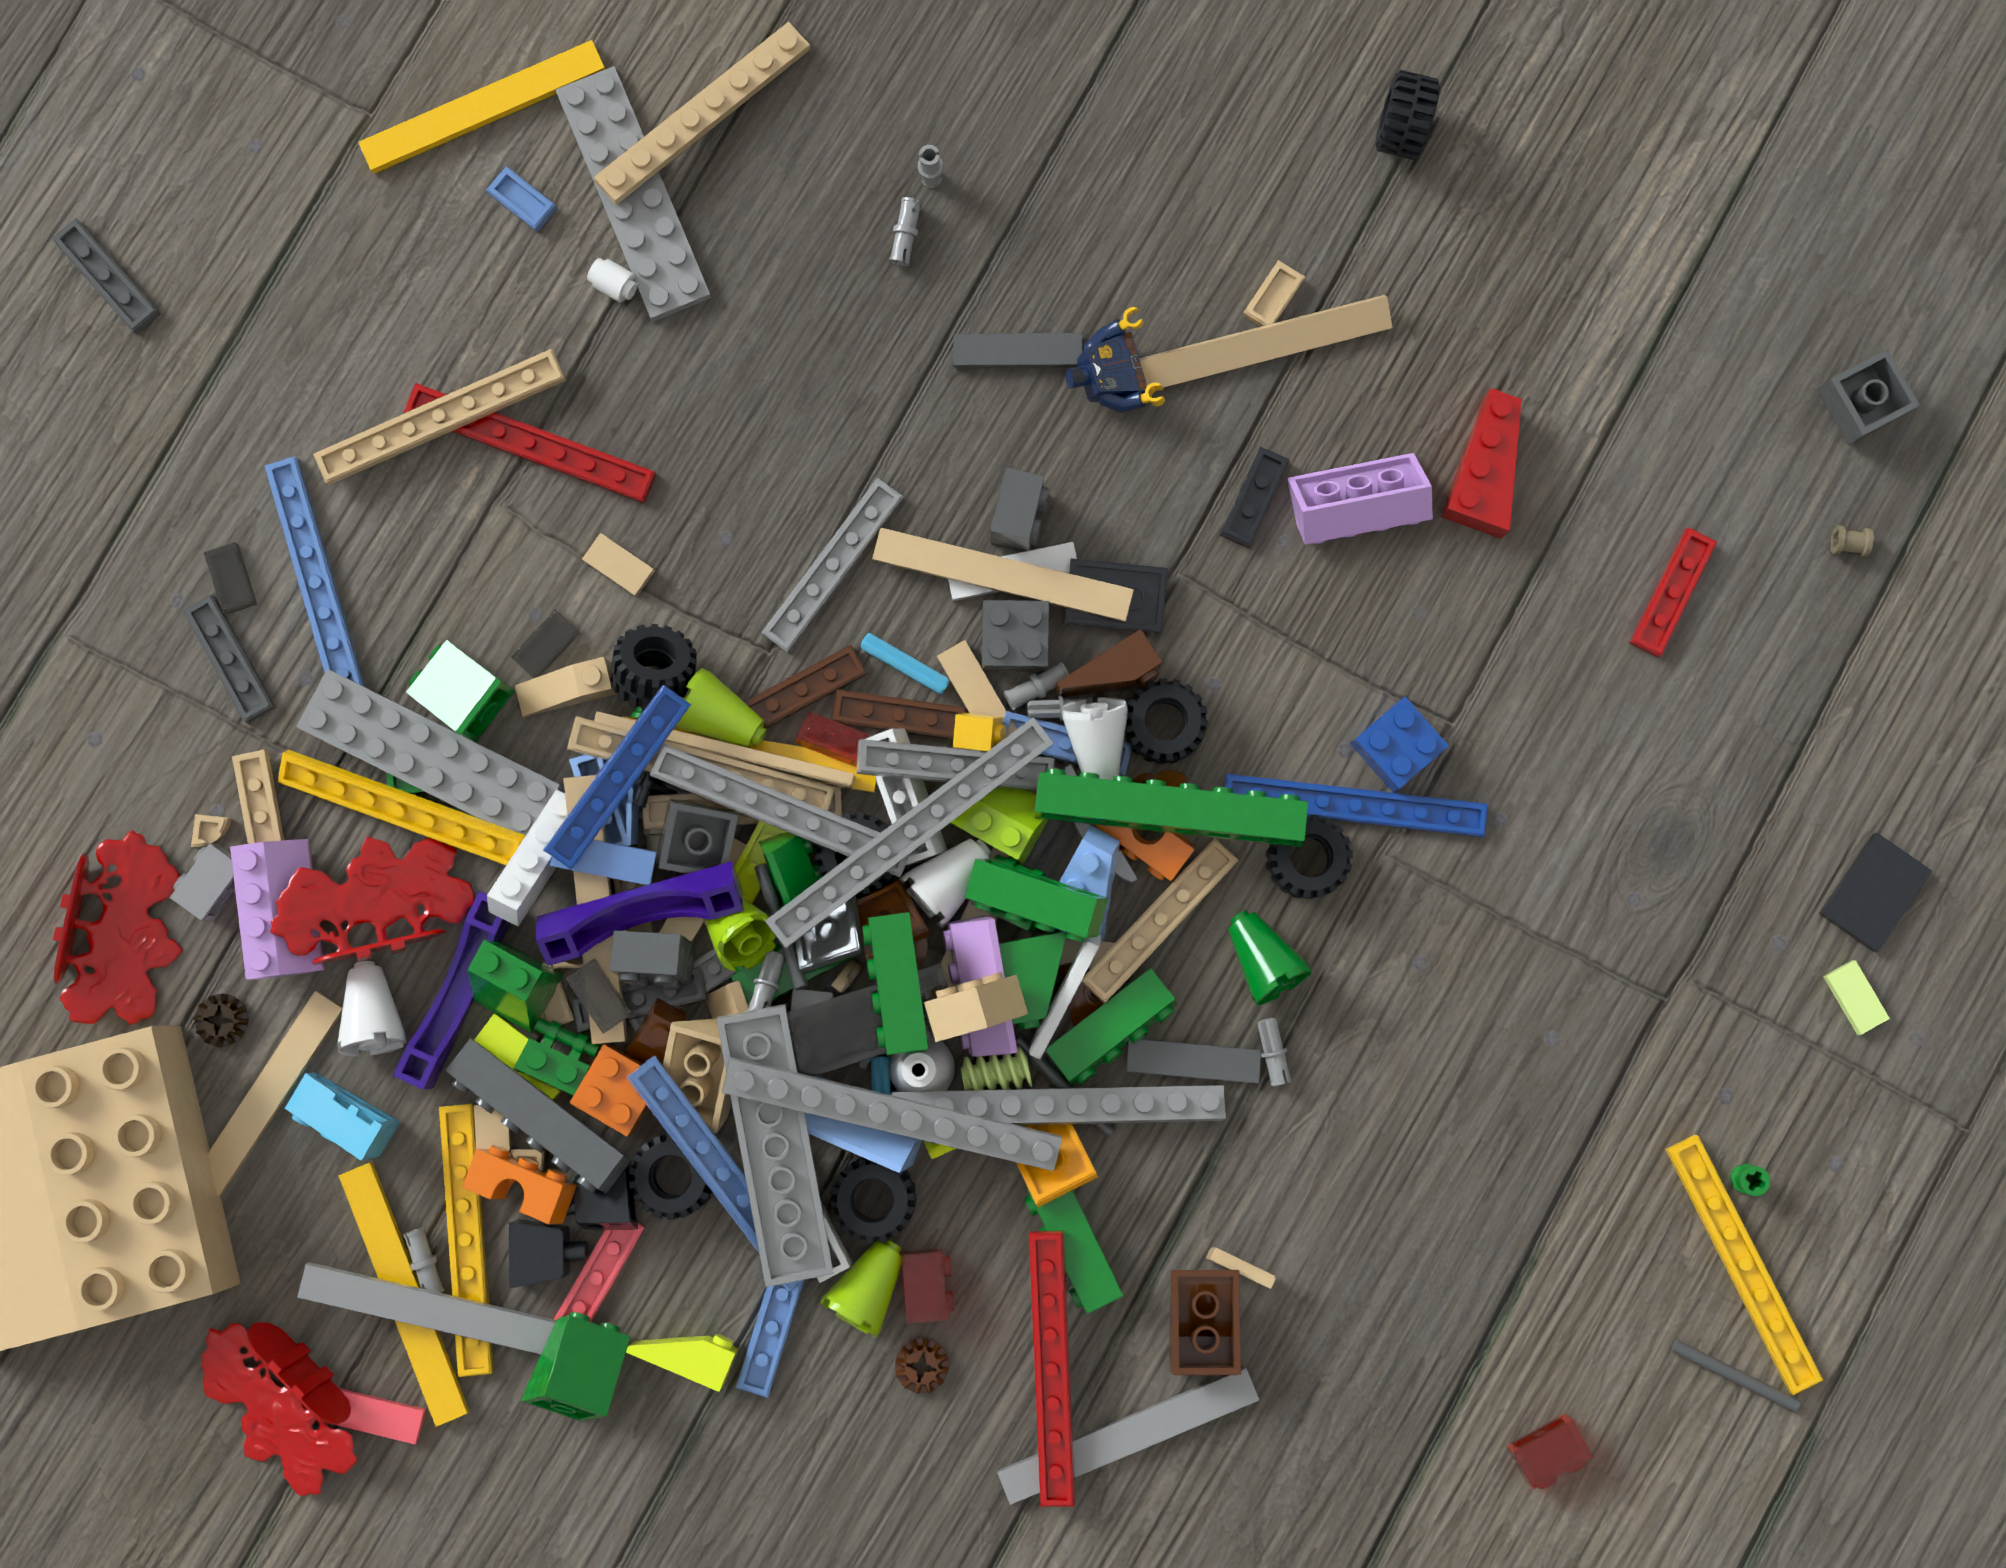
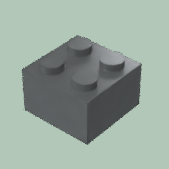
M1888 349L1829 379L1817 389L1848 445L1904 417L1920 406Z
M1006 467L990 530L992 545L1021 552L1029 551L1031 544L1037 545L1042 520L1037 517L1038 513L1045 514L1049 497V488L1044 487L1045 476Z
M983 600V671L1045 672L1048 670L1049 601Z
M669 799L656 865L659 869L689 874L728 863L738 814L733 810Z
M614 931L610 971L620 976L619 980L628 982L630 986L648 987V981L661 984L660 987L680 989L681 983L691 984L695 944L681 934Z

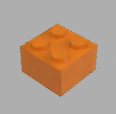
M603 1044L571 1099L570 1104L627 1137L634 1135L649 1108L626 1077L644 1063L625 1054L624 1051L612 1044Z

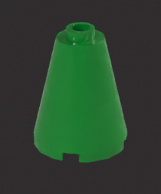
M1245 910L1230 920L1232 925L1228 928V932L1252 1000L1257 1006H1262L1280 997L1279 993L1287 989L1291 991L1312 974L1309 964L1256 912L1249 914Z

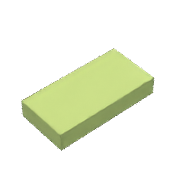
M1851 960L1823 976L1857 1035H1862L1890 1019L1856 960Z

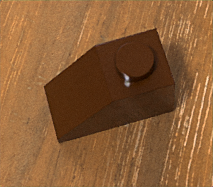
M657 998L624 1053L642 1063H645L652 1056H656L659 1062H661L665 1057L672 1022L685 1021L686 1013Z

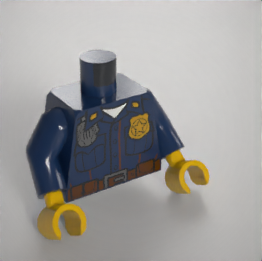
M1135 307L1128 308L1125 311L1122 321L1116 319L1099 329L1085 343L1084 351L1077 358L1078 367L1066 370V382L1070 389L1084 386L1087 399L1090 402H1099L1101 406L1119 413L1145 407L1148 402L1154 406H1161L1165 402L1163 396L1152 398L1155 391H1161L1164 388L1159 383H1151L1147 386L1132 333H1126L1127 328L1139 329L1144 324L1143 319L1133 324L1129 322L1130 316L1139 311Z

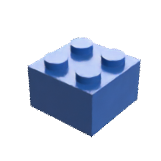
M1406 696L1350 743L1392 792L1400 789L1449 747Z

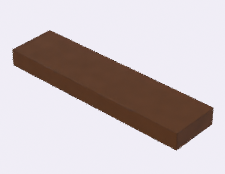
M849 645L750 698L745 703L765 720L763 727L767 729L836 692L837 689L840 690L866 676L867 672L852 645Z
M837 689L832 722L880 730L905 728L908 734L954 740L955 715L966 713V707Z

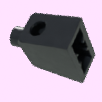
M629 1164L607 1193L596 1189L594 1193L590 1192L577 1182L580 1175H576L573 1178V1183L577 1187L566 1216L575 1215L577 1224L585 1230L638 1229L636 1201L633 1198L635 1191L633 1188L630 1189L629 1181L632 1180V1174H629L631 1165Z
M522 1219L509 1222V1288L563 1278L570 1273V1262H587L588 1242L570 1241L568 1226Z

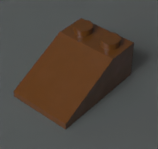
M1140 629L1057 682L1055 692L1057 696L1068 697L1131 690L1137 685L1143 688L1146 683L1157 680L1162 661Z
M1171 1270L1169 1361L1172 1375H1241L1239 1270Z

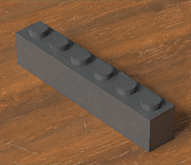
M469 1039L445 1071L454 1077L450 1082L464 1094L471 1090L479 1096L475 1101L479 1106L490 1114L497 1110L504 1116L500 1121L515 1133L520 1129L529 1135L526 1142L540 1153L546 1148L555 1155L551 1161L566 1173L573 1169L580 1175L577 1182L590 1192L594 1193L596 1189L607 1193L631 1162L628 1157L473 1039Z

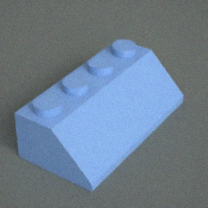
M811 1074V1076L828 1080L819 1075ZM805 1113L808 1134L898 1173L913 1166L923 1141Z

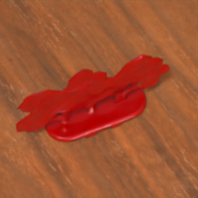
M131 830L122 840L106 839L98 844L96 856L104 870L92 882L87 881L90 865L89 857L83 853L75 870L70 894L62 895L60 907L67 908L63 927H55L53 936L54 941H60L53 977L55 984L60 983L64 979L69 964L73 965L78 972L76 981L63 990L59 998L64 1008L70 1012L69 1019L71 1022L95 1024L110 1008H115L116 1014L130 1025L138 1023L142 1018L147 1019L151 1017L155 1012L157 989L151 984V980L146 972L150 968L169 966L183 952L174 939L167 937L168 929L163 921L150 918L148 915L149 907L171 896L174 892L173 886L180 875L176 868L168 863L166 854L162 852L159 846L146 844L142 834H137ZM109 865L117 866L116 870L107 872ZM117 875L121 876V882L111 889L101 888V884L107 885L106 879ZM110 893L112 900L107 901L103 894ZM84 894H96L103 904L102 915L95 922L79 920ZM76 930H86L90 945L89 952L77 956L71 955ZM84 965L94 967L95 972L92 974L85 972Z
M367 836L360 848L361 855L353 858L346 868L349 879L344 884H337L322 871L303 867L298 868L290 878L288 887L281 892L276 900L278 915L271 920L272 928L270 932L271 934L283 937L287 942L289 951L297 956L309 954L315 949L320 940L331 942L338 946V950L335 953L314 959L312 965L335 962L356 956L358 962L372 960L371 953L390 949L392 955L405 952V945L446 934L447 932L444 929L424 931L423 925L429 917H439L449 923H460L463 917L466 916L467 909L472 907L475 897L469 882L451 877L447 873L453 867L454 858L457 854V850L453 846L427 838L414 843L412 849L401 860L395 857L390 844ZM423 905L425 912L419 916L417 907ZM399 918H406L414 928L415 934L387 940L386 928L393 925ZM328 920L333 923L339 935L335 936L334 931L328 934L320 926V922ZM347 920L349 922L348 928L343 930L341 924ZM365 922L375 926L377 943L356 948L349 944L347 935L355 925ZM317 930L321 937H313L311 931Z
M230 1323L223 1331L209 1328L208 1334L205 1337L208 1348L201 1355V1367L204 1371V1394L223 1404H232L233 1402H243L245 1404L247 1413L241 1418L242 1431L247 1437L244 1441V1456L265 1462L273 1455L281 1456L283 1477L296 1494L300 1496L320 1494L323 1483L321 1471L323 1469L345 1474L357 1462V1457L353 1454L352 1435L344 1430L331 1429L325 1424V1422L328 1424L343 1423L351 1414V1406L347 1397L331 1380L334 1374L326 1366L320 1369L308 1356L311 1350L303 1341L296 1344L286 1332L271 1323H254L248 1329V1333L240 1323ZM245 1347L249 1351L246 1354H241L240 1349ZM254 1357L256 1362L261 1360L262 1363L255 1368H247L243 1360ZM262 1368H265L266 1374L265 1377L262 1378L260 1375V1370ZM269 1369L286 1387L281 1388L272 1381ZM318 1420L320 1426L318 1430H313L312 1425Z

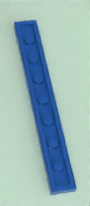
M1234 774L1225 775L1224 787L1233 789L1235 794L1246 795L1247 791H1262L1267 793L1266 797L1280 798L1282 794L1297 795L1300 797V801H1308L1307 816L1315 814L1320 815V818L1323 819L1327 817L1337 821L1485 837L1488 804Z

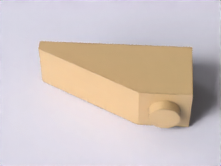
M605 657L572 664L515 685L522 717L618 694L612 688L611 662Z

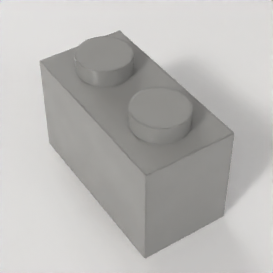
M209 843L207 847H202L196 853L193 859L194 865L189 872L184 873L177 879L173 886L175 891L170 896V899L201 921L213 922L234 894L235 885L231 853L220 845Z

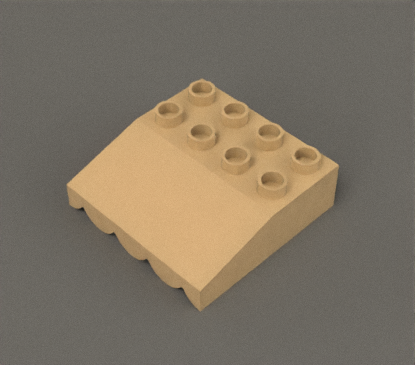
M150 1026L0 1067V1351L205 1297L241 1284L221 1197H217L208 1158L210 1149L181 1026Z

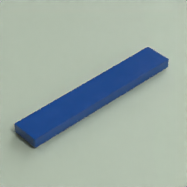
M662 685L543 848V851L572 870L691 704L665 685Z

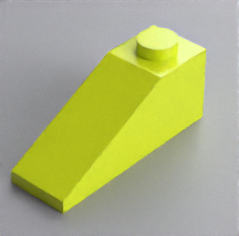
M715 1334L714 1338L711 1336L633 1341L628 1346L626 1353L720 1392L726 1382L739 1348L732 1346L733 1340L723 1335Z

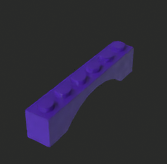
M731 861L537 916L536 942L547 966L582 956L592 947L613 936L614 931H624L643 923L665 918L698 917L712 920L744 911L742 887Z
M478 892L464 922L460 941L444 982L426 1017L406 1046L393 1074L394 1077L420 1089L434 1088L474 1002L468 968L483 940L502 942L510 922L489 912L488 893Z

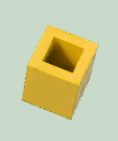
M975 713L956 714L953 747L989 751L1006 738V726L1003 725L1004 717Z

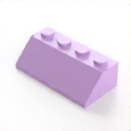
M1414 453L1287 478L1297 528L1305 545L1311 543L1319 544L1326 540L1341 537H1354L1357 534L1371 531H1384L1391 527L1406 524L1414 525L1421 521L1433 519L1432 486Z
M309 839L266 841L231 846V860L246 980H263L325 970L324 964L312 965L314 959L323 956L321 940L309 954L297 956L289 951L287 942L283 937L271 934L270 932L272 928L271 920L278 915L276 900L281 892L288 887L292 875L301 867L313 870ZM317 930L311 931L313 937H321Z
M979 916L952 921L946 924L947 931H942L945 950H951L953 963L948 964L952 984L957 983L959 985L979 978L982 980V977L1002 972V976L1005 978L994 918ZM1012 1020L960 1035L962 1048L968 1049L969 1054L973 1057L1018 1053Z

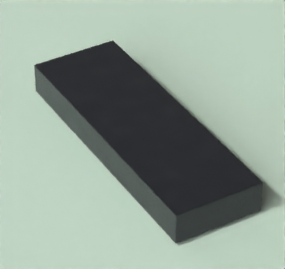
M1260 446L1220 536L1250 548L1290 459Z

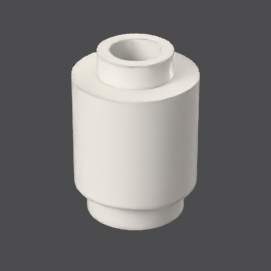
M596 259L587 275V280L592 283L593 288L619 303L625 299L630 300L634 296L638 285L634 280L636 277L634 273L609 259Z

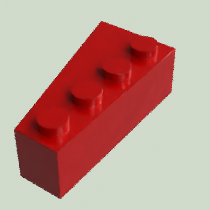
M1490 388L1483 397L1440 517L1500 539L1510 531L1521 398Z

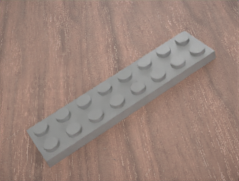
M615 66L556 89L593 181L594 176L644 137ZM659 172L617 205L594 182L629 268L636 275L634 280L638 283L637 287L652 322L712 298Z
M329 669L326 670L296 726L479 819L527 835L556 789L560 791L562 788L560 784Z
M785 1004L717 1017L726 1073L730 1057L797 1073ZM730 1095L765 1286L770 1287L833 1274L805 1112Z

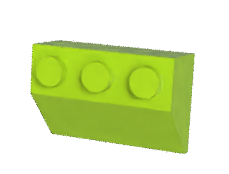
M996 787L950 823L1024 864L1048 819L1035 818V794L1028 790Z

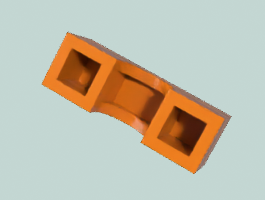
M1095 825L1099 830L1118 839L1122 845L1120 850L1134 861L1140 858L1149 865L1147 870L1162 881L1165 877L1172 881L1196 848L1194 843L1181 834L1165 832L1161 838L1151 841L1140 837L1136 829Z
M491 1145L490 1149H476L462 1188L490 1200L506 1199L511 1185L517 1181L524 1190V1201L519 1212L547 1224H562L564 1222L577 1187L576 1184L567 1181L568 1175L553 1169H548V1172L538 1169V1162L525 1157H520L519 1160L509 1156V1150L500 1146Z

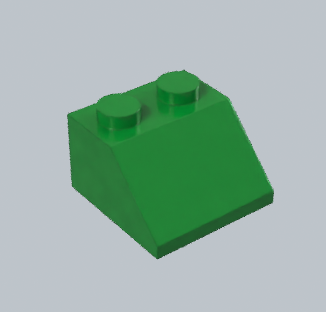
M789 832L780 833L759 841L783 906L822 878L818 865L812 866L808 857L809 854L813 853L810 841Z

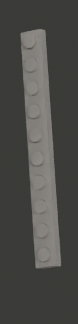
M1031 718L778 910L765 922L783 946L787 948L1054 743L1035 718Z
M730 1057L722 1088V1093L1052 1171H1054L1062 1142L1060 1135Z
M1223 1085L891 1093L892 1096L1014 1125L1223 1121L1226 1119Z

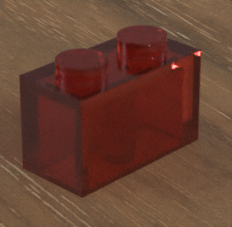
M943 1248L903 1251L902 1266L907 1323L947 1320L948 1311H954L953 1290L946 1291L945 1277H951L950 1256L944 1257Z
M1566 1414L1506 1446L1524 1480L1532 1489L1550 1487L1557 1481V1476L1566 1471L1573 1473L1582 1469L1587 1464L1586 1460L1593 1457L1573 1419Z

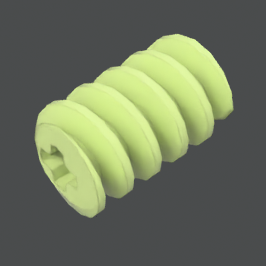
M1020 1046L1017 1047L1018 1053H1015V1057H1012L1011 1054H1002L1001 1060L998 1059L997 1055H990L989 1061L985 1062L982 1056H977L975 1065L971 1063L968 1057H964L961 1073L965 1091H971V1089L984 1090L985 1086L988 1090H996L997 1084H1000L1003 1090H1009L1010 1081H1013L1019 1090L1022 1088L1023 1079H1026L1030 1087H1032L1027 1056Z

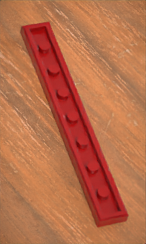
M415 383L403 413H407L447 394ZM496 412L451 431L644 504L656 477L655 471Z
M1030 1231L1029 1252L1040 1507H1074L1076 1501L1064 1231Z

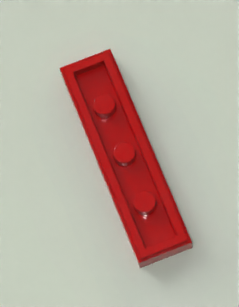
M1689 527L1684 530L1629 644L1657 658L1662 656L1717 541Z

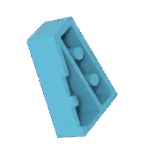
M316 1072L305 1073L285 1107L286 1110L293 1114V1120L304 1126H311L320 1132L322 1137L336 1143L361 1161L380 1157L401 1122Z

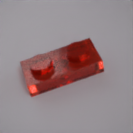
M808 712L796 736V744L856 767L858 741L869 738V734Z

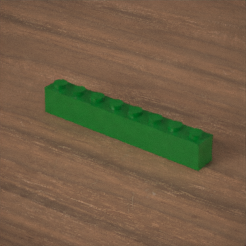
M1047 769L1046 773L1039 772L1035 818L1301 847L1305 842L1308 801H1300V797L1297 795L1282 794L1280 798L1266 797L1267 793L1262 791H1247L1246 795L1235 794L1233 789L1227 787H1214L1213 791L1199 790V785L1182 783L1179 787L1166 786V782L1161 780H1146V784L1134 783L1132 778L1126 776H1114L1113 780L1099 779L1100 775L1090 772H1082L1079 776L1066 775V771L1061 769Z

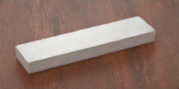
M1073 542L1002 556L1003 558L1069 573L1071 558L1077 559ZM948 579L953 601L999 592Z
M1100 935L1098 937L1086 938L1085 942L1082 943L1048 1008L1047 1017L1042 1020L1031 1041L1029 1055L1041 1059L1100 946Z

